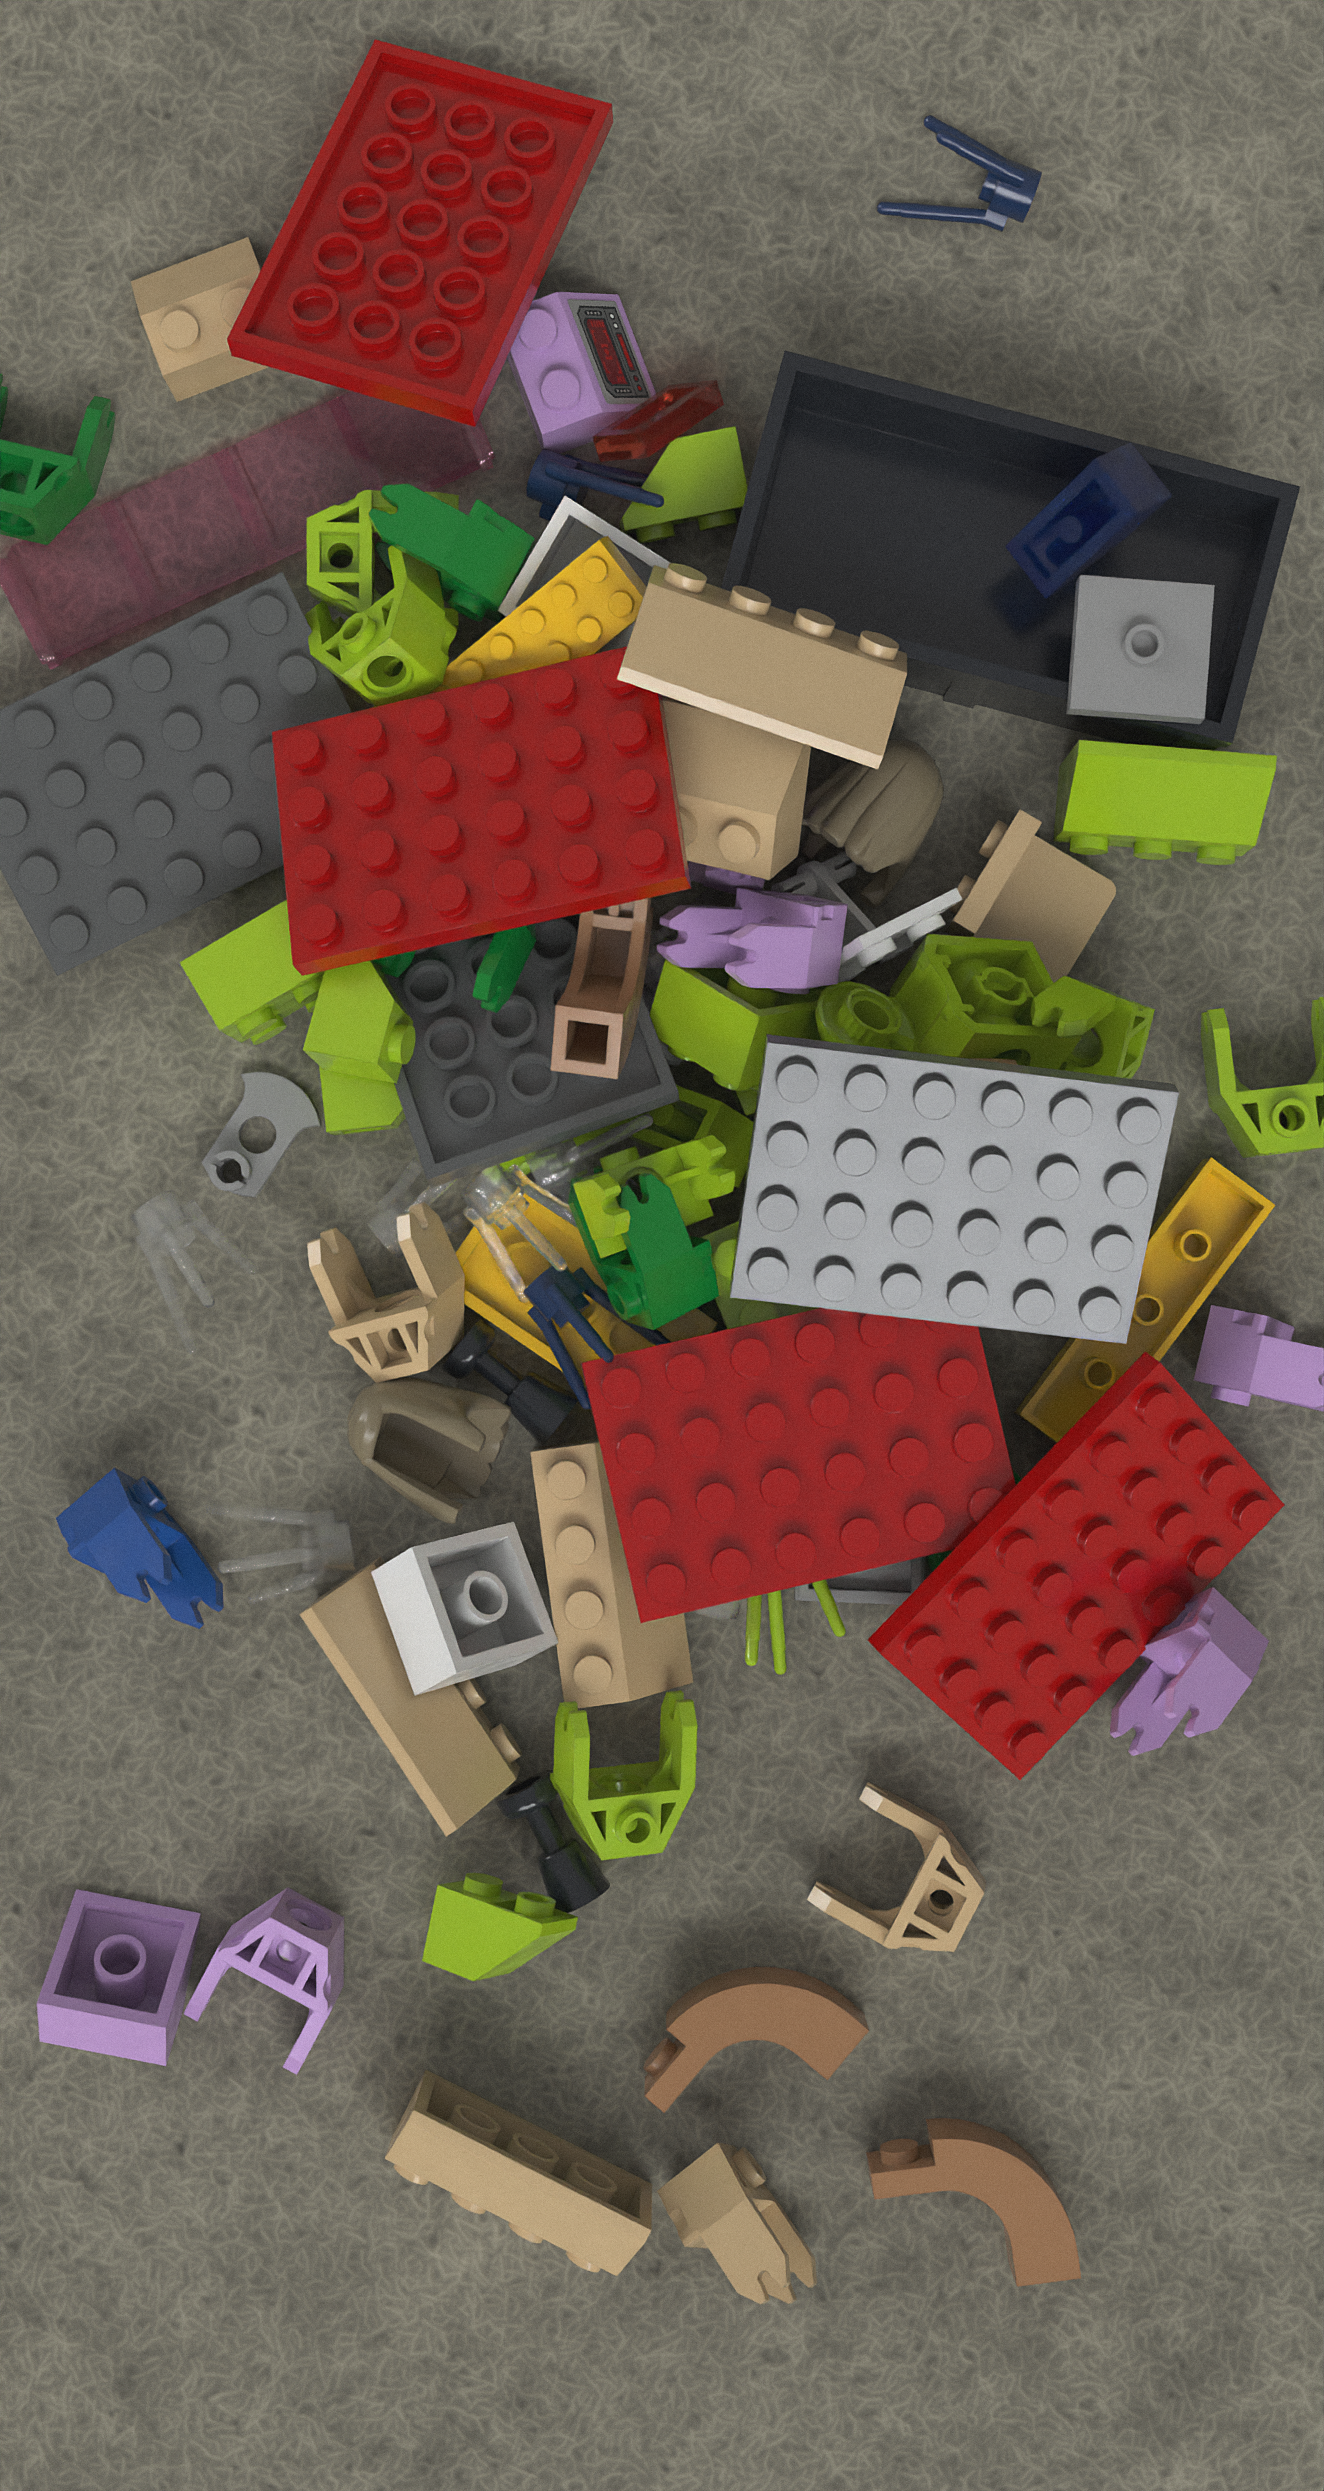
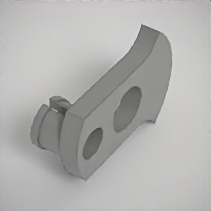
M267 1072L240 1074L245 1086L244 1097L202 1161L211 1182L218 1189L245 1197L257 1198L295 1138L302 1131L311 1127H322L318 1111L305 1091L294 1082ZM255 1117L269 1119L276 1129L274 1145L263 1153L248 1151L241 1140L243 1126L248 1120ZM236 1160L241 1166V1175L244 1176V1179L228 1183L223 1176V1169L228 1162Z

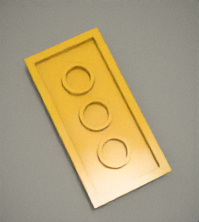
M506 1179L456 1251V1256L465 1274L464 1304L562 1371L541 1329L527 1313L533 1305L525 1297L523 1291L538 1276L560 1260L572 1272L582 1267L590 1278L606 1292L607 1287L591 1262L578 1227L524 1189ZM584 1294L590 1305L581 1314L600 1335L614 1355L656 1346L588 1295ZM695 1308L657 1328V1330L674 1342L709 1334L713 1331L717 1322ZM553 1320L586 1387L581 1363L600 1359V1357L589 1347L571 1323L561 1329Z

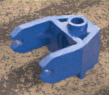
M114 1467L56 1517L60 1531L68 1543L67 1549L72 1558L106 1574L118 1593L144 1603L151 1600L148 1587L144 1582V1579H146L172 1619L200 1629L204 1623L197 1605L202 1600L210 1608L218 1612L224 1608L222 1582L195 1543L167 1512L165 1507L168 1505V1501L160 1489L145 1476L136 1480Z

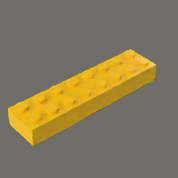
M609 536L599 539L452 661L446 668L443 683L429 694L596 654L636 621L646 590L645 584Z
M1212 1157L1202 1159L1150 1229L1127 1343L1122 1344L1070 1337L1014 1413L1054 1443H1057L1144 1352L1160 1361L1275 1207V1204Z

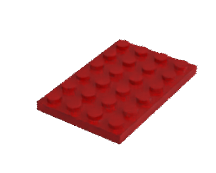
M375 39L227 337L231 356L476 427L613 124L612 104Z
M627 646L272 732L292 965L304 976L691 889L663 698L661 694L617 679Z
M818 1308L613 1355V1361L610 1363L605 1362L603 1358L581 1363L640 1623L953 1550L1016 1486L979 1327Z
M1144 1352L869 1637L868 1641L887 1661L1021 1780L1146 1650V1644L1164 1626L1171 1624L1177 1619L1179 1614L1186 1608L1185 1604L1195 1594L1202 1592L1222 1572L1229 1562L1279 1512L1284 1503L1166 1368L1150 1354Z

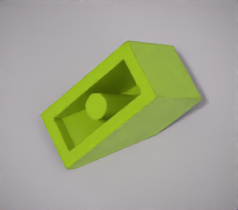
M371 960L324 971L303 1051L323 1070L397 1084L402 1064H407L413 1055L416 1033L412 1018L385 974L382 973L380 966Z
M678 1085L676 1087L679 1093V1101L607 1126L654 1151L714 1135L726 1147L727 1152L721 1157V1161L725 1169L728 1168L734 1171L736 1175L735 1187H739L747 1171L754 1122L721 1101Z

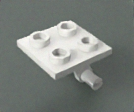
M843 851L822 863L812 860L799 866L797 875L780 883L773 884L771 891H793L791 893L807 894L848 904L838 982H844L866 971L865 967L877 961L883 964L912 948L914 942L945 926L946 923L941 914L962 900L957 888L876 928L837 885V883L847 878L854 877L857 870L855 862L835 870L850 860L846 852Z

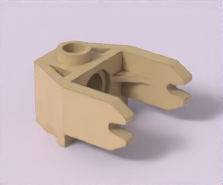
M425 1202L410 1206L409 1213L396 1217L398 1242L418 1287L376 1298L351 1241L336 1227L321 1232V1238L307 1243L309 1268L336 1325L328 1333L337 1344L344 1346L350 1351L354 1361L376 1383L428 1371L464 1338L465 1274L439 1215Z
M868 1782L859 1800L876 1812L911 1830L922 1845L925 1859L905 1898L898 1907L889 1910H873L843 1892L817 1881L807 1900L826 1914L888 1949L916 1947L929 1951L954 1952L985 1893L986 1880L944 1821L899 1796ZM936 1890H944L951 1894L953 1901L949 1904H939L932 1898L931 1894Z
M717 2143L657 2190L662 2203L675 2224L683 2245L691 2248H708L738 2294L759 2304H765L770 2300L768 2294L783 2302L792 2304L797 2298L791 2285L790 2274L794 2272L808 2288L814 2287L817 2284L815 2256L781 2205L763 2184L766 2181V2176L753 2155L744 2147L737 2151L733 2145Z

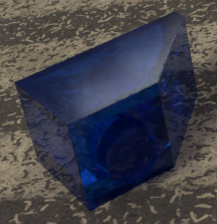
M1130 442L1095 458L1005 547L1042 595L1048 598L1126 539L1172 495Z

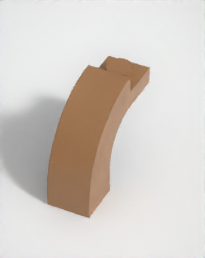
M651 898L580 913L577 943L569 981L565 992L555 1008L551 1071L611 1079L619 1078L630 1051L643 992L654 908H651Z
M749 1967L719 1974L689 1990L666 2012V2030L677 2039L674 2043L669 2038L663 2039L647 2058L643 2069L648 2072L645 2076L644 2097L665 2113L716 2053L732 2044L749 2040L769 2041L786 2047L828 2080L868 2033L869 2028L865 2014L833 1987L801 1972L776 1967Z
M934 2118L926 2119L928 2145L918 2146V2143L911 2139H895L881 2144L879 2147L880 2151L866 2152L874 2200L938 2191H956L974 2196L992 2208L1004 2225L1008 2263L1017 2287L1081 2279L1075 2235L1052 2181L1034 2157L1008 2136L990 2127L971 2121Z

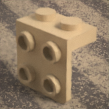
M1020 809L1010 825L998 819L978 852L989 860L977 880L964 875L957 887L962 900L948 909L956 915L945 932L951 936L1032 941L1054 983L1062 976L1069 974L1114 899L1116 887L1108 878L1035 836L1042 822Z

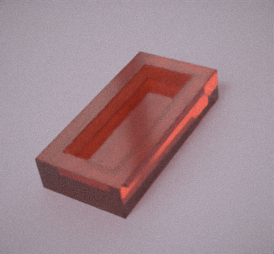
M717 380L668 385L595 434L592 438L600 462L648 458L722 407L724 402Z

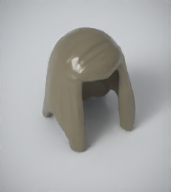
M888 739L879 769L852 760L845 762L822 783L805 795L802 825L809 826L811 831L801 852L802 857L807 862L817 861L830 843L837 847L845 846L846 855L857 865H862L867 872L874 873L878 871L861 892V900L873 908L880 906L911 866L942 804L944 785L935 760L918 743L902 739Z
M404 1376L380 1383L373 1382L358 1394L347 1417V1437L354 1455L362 1465L371 1469L403 1497L430 1515L445 1523L454 1524L462 1511L463 1504L453 1499H477L481 1494V1487L486 1484L493 1469L490 1463L496 1461L504 1444L503 1439L508 1433L509 1423L507 1422L510 1419L512 1410L508 1405L478 1392L426 1379Z

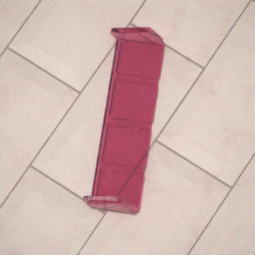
M348 391L77 515L48 545L22 540L3 549L0 552V585L41 664H47L49 669L52 670L61 666L65 658L306 549V518L330 506L343 504L355 498L357 493L361 491H381L383 485L410 484L424 492H431L477 470L485 472L494 468L491 460L496 457L480 419L476 427L357 392Z

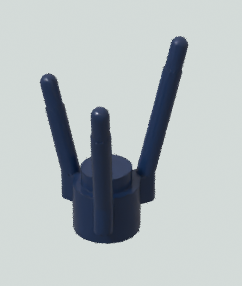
M929 115L924 119V126L937 134L936 140L939 144L987 170L978 195L979 200L989 203L987 209L885 201L877 205V211L881 215L983 224L1002 232L1008 218L1020 223L1024 222L1035 196L1042 172L1003 157L951 125H947L934 116Z
M546 448L540 452L532 467L526 490L528 498L542 503L539 517L547 521L552 519L564 496L582 506L588 489L656 508L664 505L663 496L641 488L649 474L587 462L569 454L563 456Z
M562 1260L549 1267L523 1291L525 1297L533 1305L527 1312L528 1315L541 1329L583 1409L591 1408L587 1389L553 1320L561 1329L571 1323L600 1358H603L607 1363L612 1362L613 1352L581 1314L590 1305L584 1294L588 1295L653 1345L657 1346L672 1342L657 1329L651 1330L627 1323L626 1320L621 1319L612 1307L607 1292L598 1286L582 1267L572 1272Z

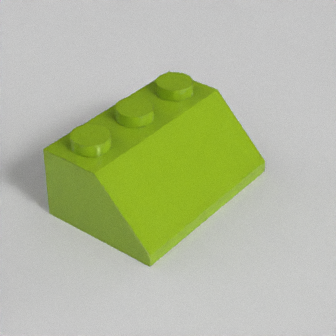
M1079 740L1059 766L1053 841L1070 843V852L1084 855L1107 854L1108 846L1133 848V856L1140 859L1165 860L1172 857V851L1197 853L1196 861L1203 864H1234L1236 856H1243L1256 846L1276 771L1277 756Z

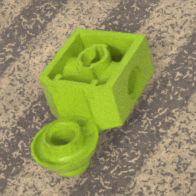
M927 934L892 985L889 997L868 985L851 981L838 982V984L829 985L821 991L815 1011L820 1041L966 1059L1016 1060L1017 1065L1056 1070L1059 1069L1082 1039L1080 1035L1066 1037L1056 1035L1059 1023L1055 1021L1040 1027L1032 1025L1031 1008L1034 997L1053 984L1032 941Z

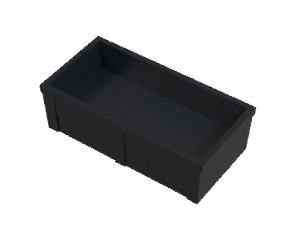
M784 351L721 589L732 592L734 586L748 587L768 596L771 599L770 606L795 615L800 608L810 609L834 620L835 629L860 637L862 631H872L885 635L899 644L898 651L907 653V676L904 686L944 696L943 701L972 709L975 705L1119 743L1214 751L1220 746L1226 748L1233 744L1300 486ZM1080 575L1215 585L1205 719L1201 724L1066 714L1076 581Z

